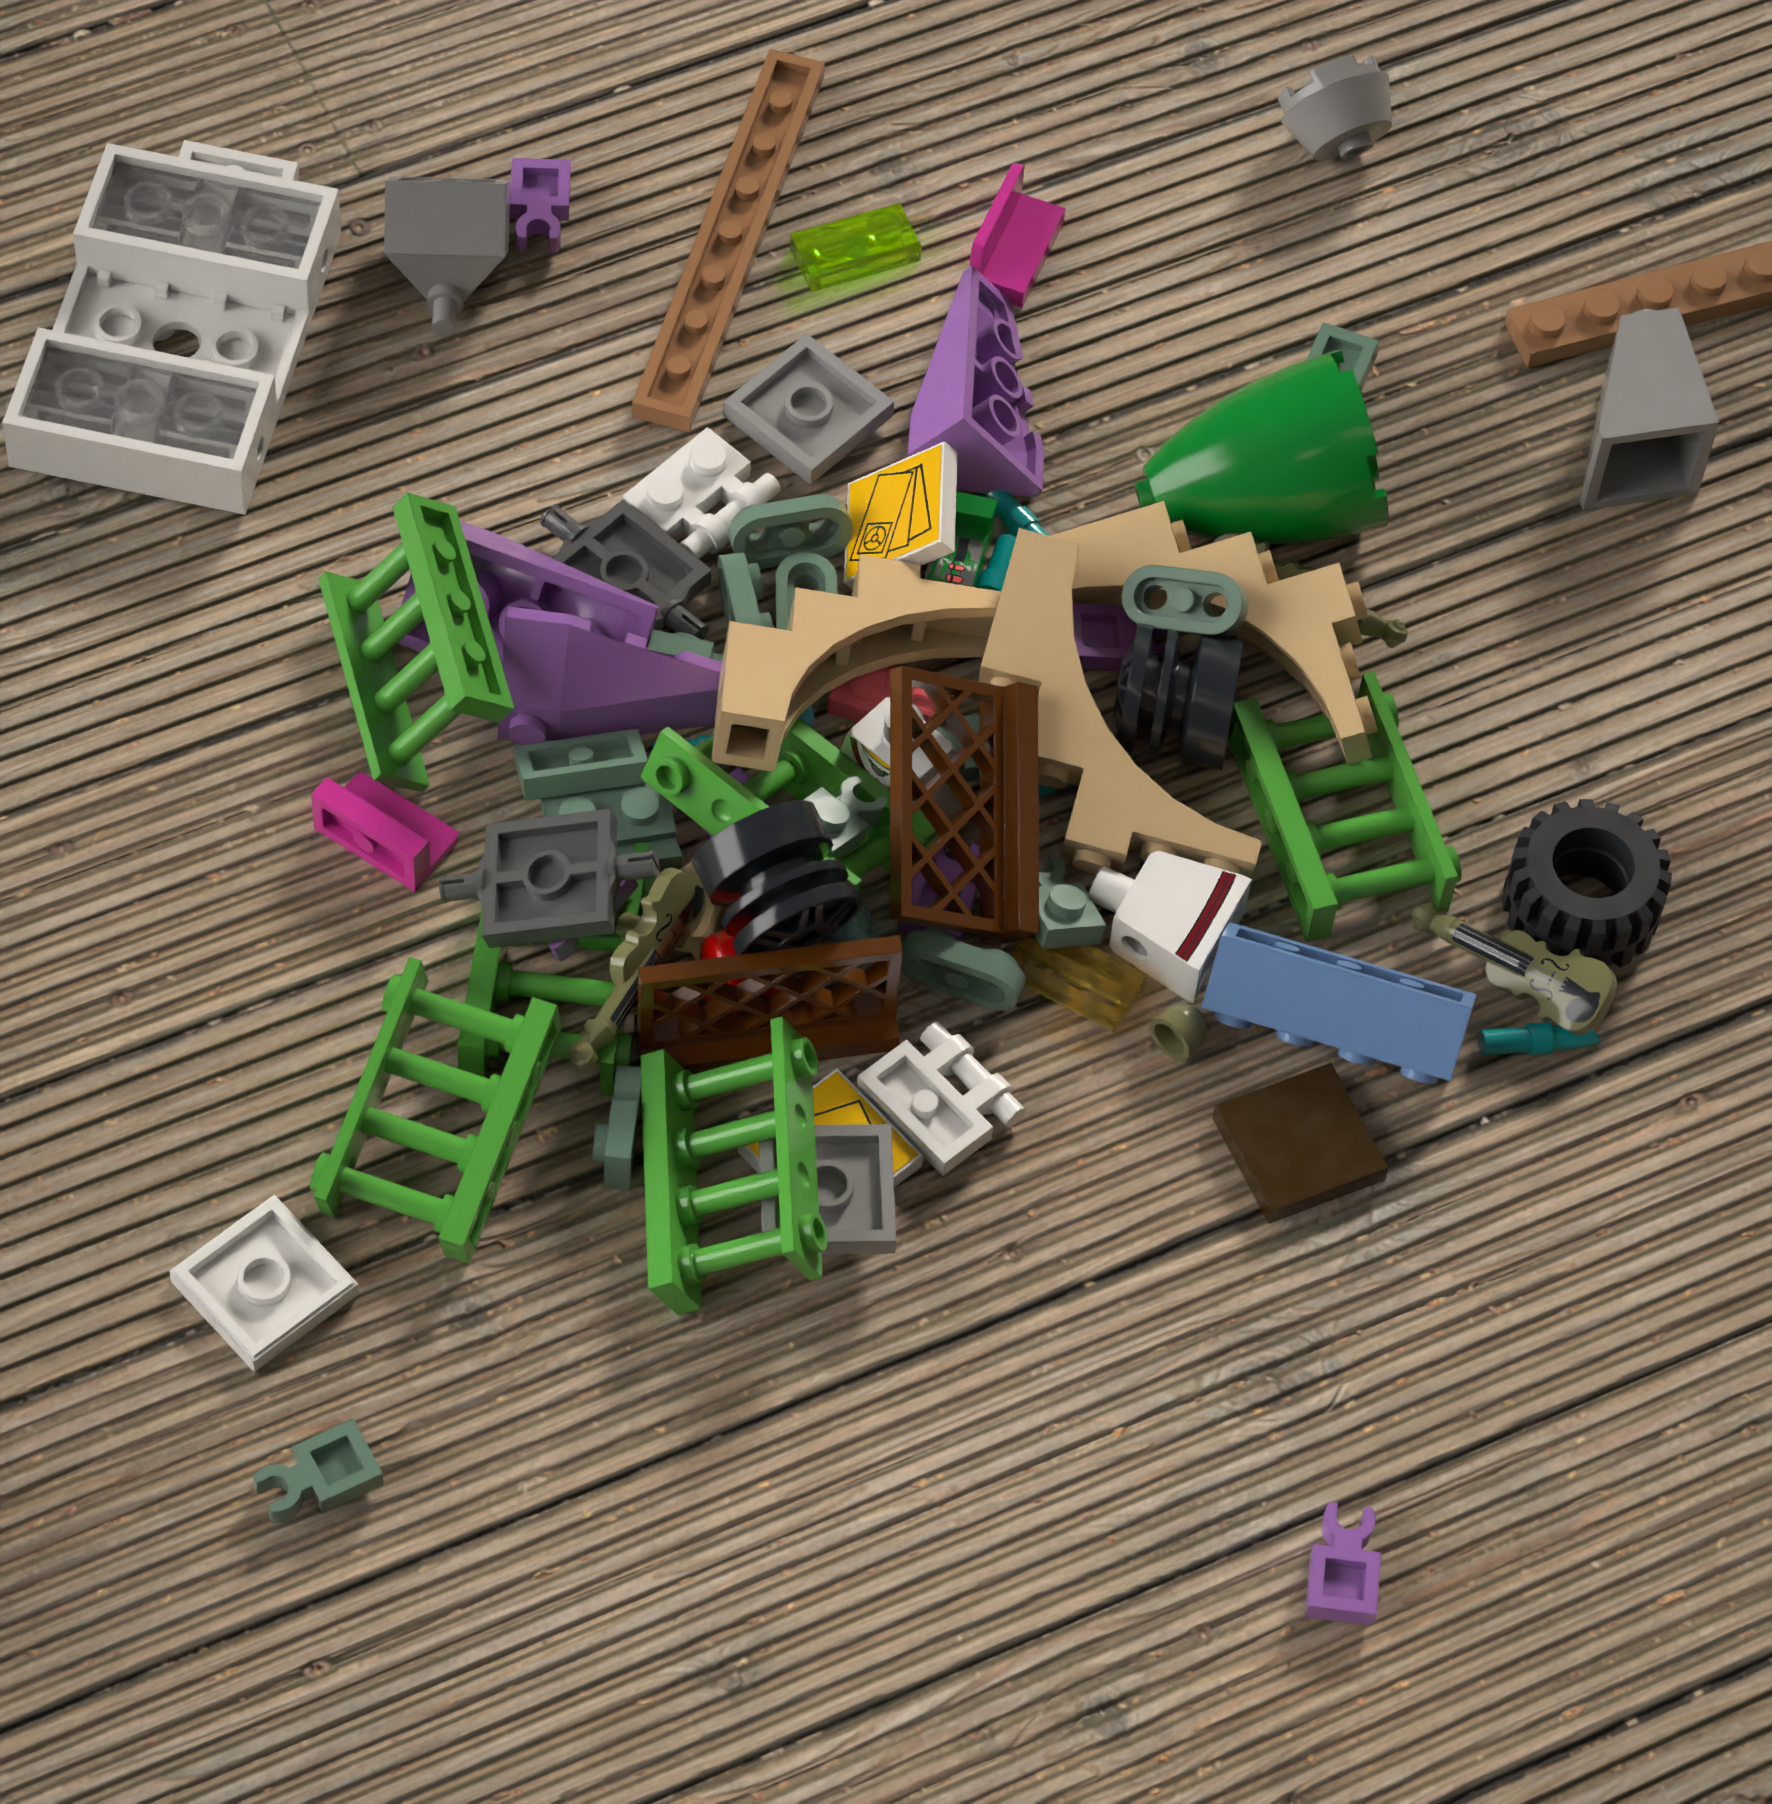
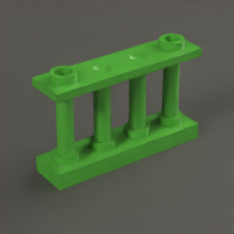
M407 492L392 507L402 542L362 581L327 571L318 579L373 781L423 793L430 786L421 755V750L461 713L499 723L514 710V705L456 506ZM410 569L416 593L384 622L378 599ZM425 620L430 644L398 672L392 649L418 624ZM439 670L445 694L412 723L406 700Z
M1374 671L1362 674L1357 699L1365 696L1368 697L1378 732L1366 735L1374 758L1350 765L1347 763L1298 775L1293 770L1285 771L1279 756L1282 748L1336 737L1331 724L1324 714L1275 724L1272 719L1265 720L1257 698L1233 703L1227 740L1306 943L1330 937L1336 911L1341 910L1342 903L1426 884L1438 912L1449 910L1455 885L1462 878L1458 854L1453 846H1445L1399 733V715L1395 700L1390 693L1383 694ZM1385 781L1395 806L1394 809L1316 826L1313 821L1305 822L1299 807L1302 799ZM1402 832L1406 833L1416 858L1414 861L1336 878L1333 873L1326 874L1320 860L1324 850Z
M797 718L782 742L775 772L760 770L762 771L761 773L743 784H740L714 762H711L714 734L699 744L692 746L670 727L660 732L640 778L713 836L731 824L759 810L768 808L769 806L763 801L781 789L786 790L797 800H804L823 787L836 798L844 780L853 776L859 777L862 783L855 796L863 802H873L876 798L883 796L887 803L878 823L868 829L863 843L840 859V861H843L849 875L846 882L853 883L858 890L862 881L859 877L876 866L880 865L890 873V789L801 719ZM918 811L912 815V832L925 848L936 837L937 832L930 822ZM828 854L827 857L824 858L823 860L834 859V858H833L831 855Z
M637 842L635 853L649 852V844ZM657 878L636 879L639 886L627 899L625 912L642 917L643 907L641 900L648 896ZM482 907L465 1004L495 1014L498 1000L509 1002L511 995L601 1007L604 1005L615 988L613 982L514 970V963L505 962L508 946L489 948L482 937ZM615 926V933L578 938L577 948L614 952L625 938L617 935ZM551 941L540 942V943L550 944ZM625 1020L617 1031L613 1042L596 1052L599 1057L596 1063H600V1095L613 1096L617 1065L630 1066L633 1034L623 1033ZM460 1030L457 1043L458 1069L485 1077L488 1056L500 1057L501 1051H504L505 1044ZM560 1032L551 1057L569 1059V1052L572 1046L583 1035Z
M409 957L402 976L393 974L387 984L382 1000V1011L387 1012L331 1154L323 1152L315 1164L310 1181V1190L315 1191L314 1198L321 1214L333 1219L345 1194L434 1224V1232L440 1233L438 1239L444 1255L470 1264L563 1025L557 1005L534 997L531 999L525 1016L516 1014L513 1019L425 991L429 981L421 960ZM415 1015L505 1044L504 1051L510 1053L502 1076L493 1074L488 1079L402 1050ZM391 1075L480 1103L481 1111L487 1114L479 1135L470 1133L465 1139L378 1110ZM369 1134L458 1164L457 1170L462 1172L463 1176L455 1196L446 1194L441 1199L354 1170L367 1135Z
M782 1016L770 1020L772 1053L692 1074L691 1071L685 1070L664 1049L640 1056L648 1289L677 1315L702 1309L701 1283L706 1280L707 1274L775 1256L784 1255L810 1281L823 1278L821 1251L826 1250L828 1239L824 1222L819 1215L812 1076L818 1072V1059L812 1042L807 1037H802ZM773 1080L774 1111L695 1132L694 1108L699 1106L701 1099ZM776 1137L777 1169L697 1189L696 1166L700 1165L702 1157ZM779 1196L780 1228L704 1248L699 1247V1224L703 1222L704 1215Z

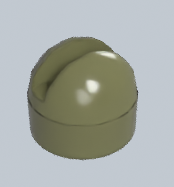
M1185 1003L1174 1004L1164 1009L1150 1023V1032L1156 1044L1168 1056L1180 1061L1186 1060L1201 1046L1206 1036L1204 1015L1195 1006Z

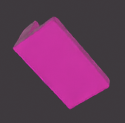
M1013 162L973 241L970 267H975L1011 301L1012 305L1023 308L1064 224L1066 208L1022 194L1025 166Z
M363 772L357 773L345 787L326 777L311 794L314 829L414 892L424 883L459 841L458 832L380 782L373 781L372 777Z

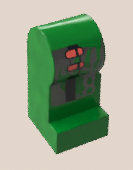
M956 491L955 552L929 562L924 579L977 588L994 535L997 499Z

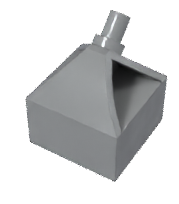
M391 176L385 180L384 254L427 299L428 309L433 313L432 331L439 336H450L455 333L457 314L463 309V302L504 259L509 251L510 180Z

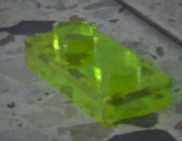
M900 203L790 233V250L811 292L921 261L922 246Z

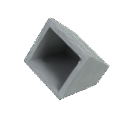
M1679 307L1663 310L1643 309L1633 314L1621 315L1599 399L1580 496L1582 510L1695 495L1699 492L1719 420Z

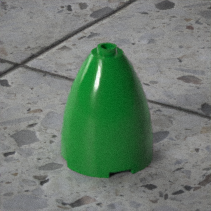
M1336 350L1313 357L1254 380L1223 397L1190 420L1169 438L1143 466L1144 479L1134 482L1140 508L1164 501L1171 523L1183 519L1188 535L1216 540L1225 533L1237 532L1244 534L1251 532L1253 539L1257 542L1266 540L1269 544L1304 543L1341 538L1387 527L1389 522L1387 495L1384 488L1376 490L1375 481L1379 480V469L1375 454L1379 453L1374 433L1353 370L1340 373V364L1344 363L1342 351Z

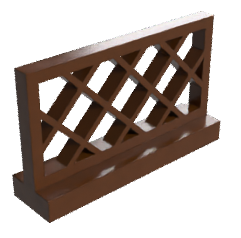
M899 666L890 670V920L980 935V942L1003 945L1039 933L1038 686L1016 682L1003 687L906 666ZM912 687L923 689L938 710L925 724L912 707ZM967 698L979 700V731L976 734L958 710V707ZM944 721L947 722L963 745L951 760L932 735ZM919 746L938 771L925 786L912 769V753ZM970 756L980 769V792L977 795L974 794L957 770ZM944 783L948 785L963 806V809L951 822L932 797ZM919 808L938 833L925 848L912 832V815ZM970 818L980 830V854L977 857L974 856L958 833ZM944 845L948 847L963 868V871L951 884L932 860V857ZM919 871L938 896L928 908L912 905V878ZM970 881L974 883L980 892V917L973 916L958 896V893Z
M900 936L638 967V1014H634V1033L640 1067L641 1055L662 1049L685 1070L691 1071L692 1074L772 1053L770 1020L781 1016L802 1037H807L812 1042L818 1061L892 1051L899 1045L900 1041L896 1021L903 954ZM877 962L865 970L857 967L863 963ZM812 970L801 978L792 975L798 971ZM748 978L736 986L727 983L734 979ZM836 979L844 982L832 990L823 988ZM683 986L672 994L658 990L661 988ZM771 987L779 990L767 999L758 996ZM705 996L714 998V1000L704 1006L694 1004ZM737 1008L744 1010V1012L739 1014L731 1013Z

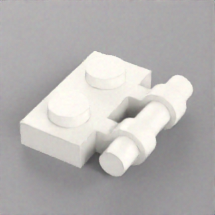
M707 427L626 492L622 499L674 539L681 532L685 533L688 537L679 544L696 558L700 559L707 552L717 553L730 542L728 529L731 521L740 511L752 505L768 503L781 492V486L777 479L769 473L762 475L753 484L750 482L743 483L750 477L751 461ZM720 500L726 504L715 515L705 514Z
M934 1022L925 1029L920 1037V1040L931 1050L930 1053L923 1056L908 1040H905L858 1075L857 1089L944 1176L992 1139L993 1126L983 1117L984 1114L989 1115L993 1113L1009 1128L1020 1121L1026 1109L1011 1095L1013 1087L999 1073L991 1075L973 1057L974 1048L960 1034L952 1036L939 1022ZM955 1074L970 1091L962 1096L944 1076Z

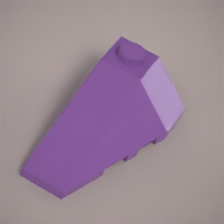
M973 266L963 271L910 417L908 455L912 456L945 441L957 451L956 491L989 493L1001 490L1011 495L1034 497L1043 491L1044 448L1041 435L1034 431L1029 432L1025 412L1034 407L1031 390L1022 386L1015 369V363L1023 359V353L1012 304L1006 296Z
M460 521L501 662L508 606L572 614L590 620V631L606 637L623 641L624 636L628 632L647 638V648L660 609L659 606L504 536ZM410 575L402 605L416 593L412 575ZM425 620L418 624L398 644L421 652L430 644Z
M508 606L501 664L514 710L498 723V739L511 740L517 744L526 745L637 728L639 734L644 735L661 732L667 727H670L672 730L715 724L722 662L687 651L678 653L674 657H669L646 648L647 638L627 632L623 641H619L591 632L590 620L572 614Z

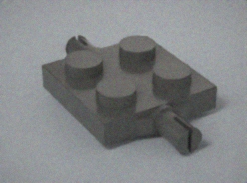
M622 499L602 517L590 520L585 524L578 523L557 504L551 506V511L549 509L545 511L540 521L541 526L547 528L563 541L559 552L552 557L553 559L659 606L660 609L653 630H660L668 626L676 633H688L700 640L706 637L709 626L701 622L686 610L685 607L711 584V569L628 502Z
M611 808L486 824L485 853L479 863L477 872L440 876L439 881L441 884L439 885V890L443 903L479 898L483 907L482 937L489 948L615 933L616 896L621 882L649 877L657 878L659 875L658 869H660L659 859L655 850L619 855L617 851V820Z

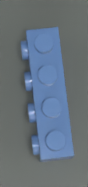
M1229 922L1221 935L1201 1008L1214 1011V1018L1217 1021L1232 1027L1249 1029L1252 1023L1277 1030L1276 1037L1284 1042L1302 1047H1312L1314 1041L1339 1048L1338 1055L1348 1061L1362 1065H1374L1377 1059L1401 1066L1400 1073L1409 1079L1435 1084L1438 1078L1448 1081L1452 1079L1477 994Z

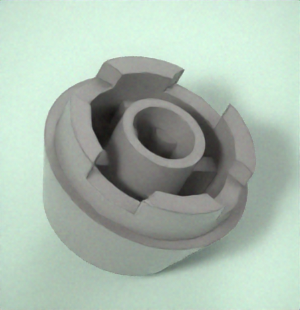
M1354 55L1330 61L1309 71L1312 80L1297 93L1294 92L1292 87L1287 86L1280 92L1278 101L1284 113L1281 123L1315 160L1326 161L1339 157L1350 159L1359 156L1371 149L1374 145L1373 142L1385 135L1392 127L1389 75L1386 72L1380 71L1373 55L1363 60V65L1357 64Z

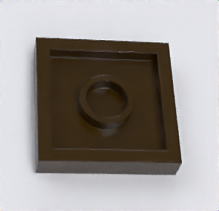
M1332 1063L1222 1102L1214 1107L1212 1119L1268 1224L1386 1180L1389 1167Z

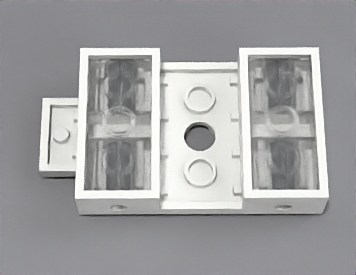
M184 140L178 157L107 143L73 232L77 265L52 330L38 327L2 422L9 467L246 515L341 236L339 189L299 181V164L297 162ZM176 329H181L195 334L200 347L194 355L188 358L155 351L154 343L155 341L168 339Z

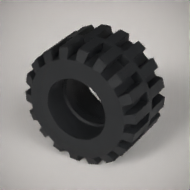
M1579 799L1577 807L1571 808L1564 801L1553 805L1551 815L1544 811L1539 812L1532 818L1530 828L1524 827L1518 836L1504 884L1505 891L1502 904L1503 911L1509 912L1507 925L1510 931H1524L1537 942L1544 941L1551 948V953L1557 956H1566L1573 950L1579 949L1585 957L1604 962L1608 967L1612 961L1619 968L1631 963L1634 952L1641 955L1649 946L1652 935L1655 936L1671 886L1672 873L1668 872L1671 860L1668 850L1658 849L1661 837L1654 828L1646 831L1641 828L1643 818L1634 812L1626 817L1618 813L1620 805L1606 802L1605 808L1594 807L1593 799ZM1567 875L1589 876L1604 883L1615 895L1605 898L1585 897L1568 889L1559 878Z

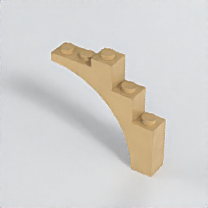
M1164 501L1051 535V537L1080 544L1072 587L1073 603L1123 606L1122 590L1126 580L1135 570L1147 565L1218 572L1238 581L1247 594L1249 606L1245 621L1232 635L1271 657L1307 690L1331 724L1348 765L1372 758L1366 735L1378 732L1368 697L1355 699L1350 681L1361 678L1352 648L1354 645L1363 643L1357 620L1369 616L1358 581L1346 585L1340 563L1279 581L1270 550L1258 554L1251 532L1192 549L1183 519L1171 523ZM1159 588L1152 593L1150 604L1154 610L1160 609L1165 605L1167 593L1164 588ZM1223 595L1215 597L1210 603V613L1213 617L1221 616L1227 608V601Z
M1019 528L982 659L978 682L1003 687L1016 682L1038 686V784L1051 788H1065L1067 783L1079 786L1061 857L1072 859L1073 866L1088 873L1098 874L1103 866L1122 873L1128 850L1140 852V858L1144 861L1147 860L1150 853L1162 851L1241 874L1251 879L1262 840L1218 825L1172 798L1133 762L1106 726L1085 682L1074 638L1072 587L1080 544Z
M860 554L851 596L795 588L787 630L730 621L720 668L711 762L775 772L781 745L797 718L823 694L857 676L896 664L934 658L983 657L1001 591L920 579L921 564Z

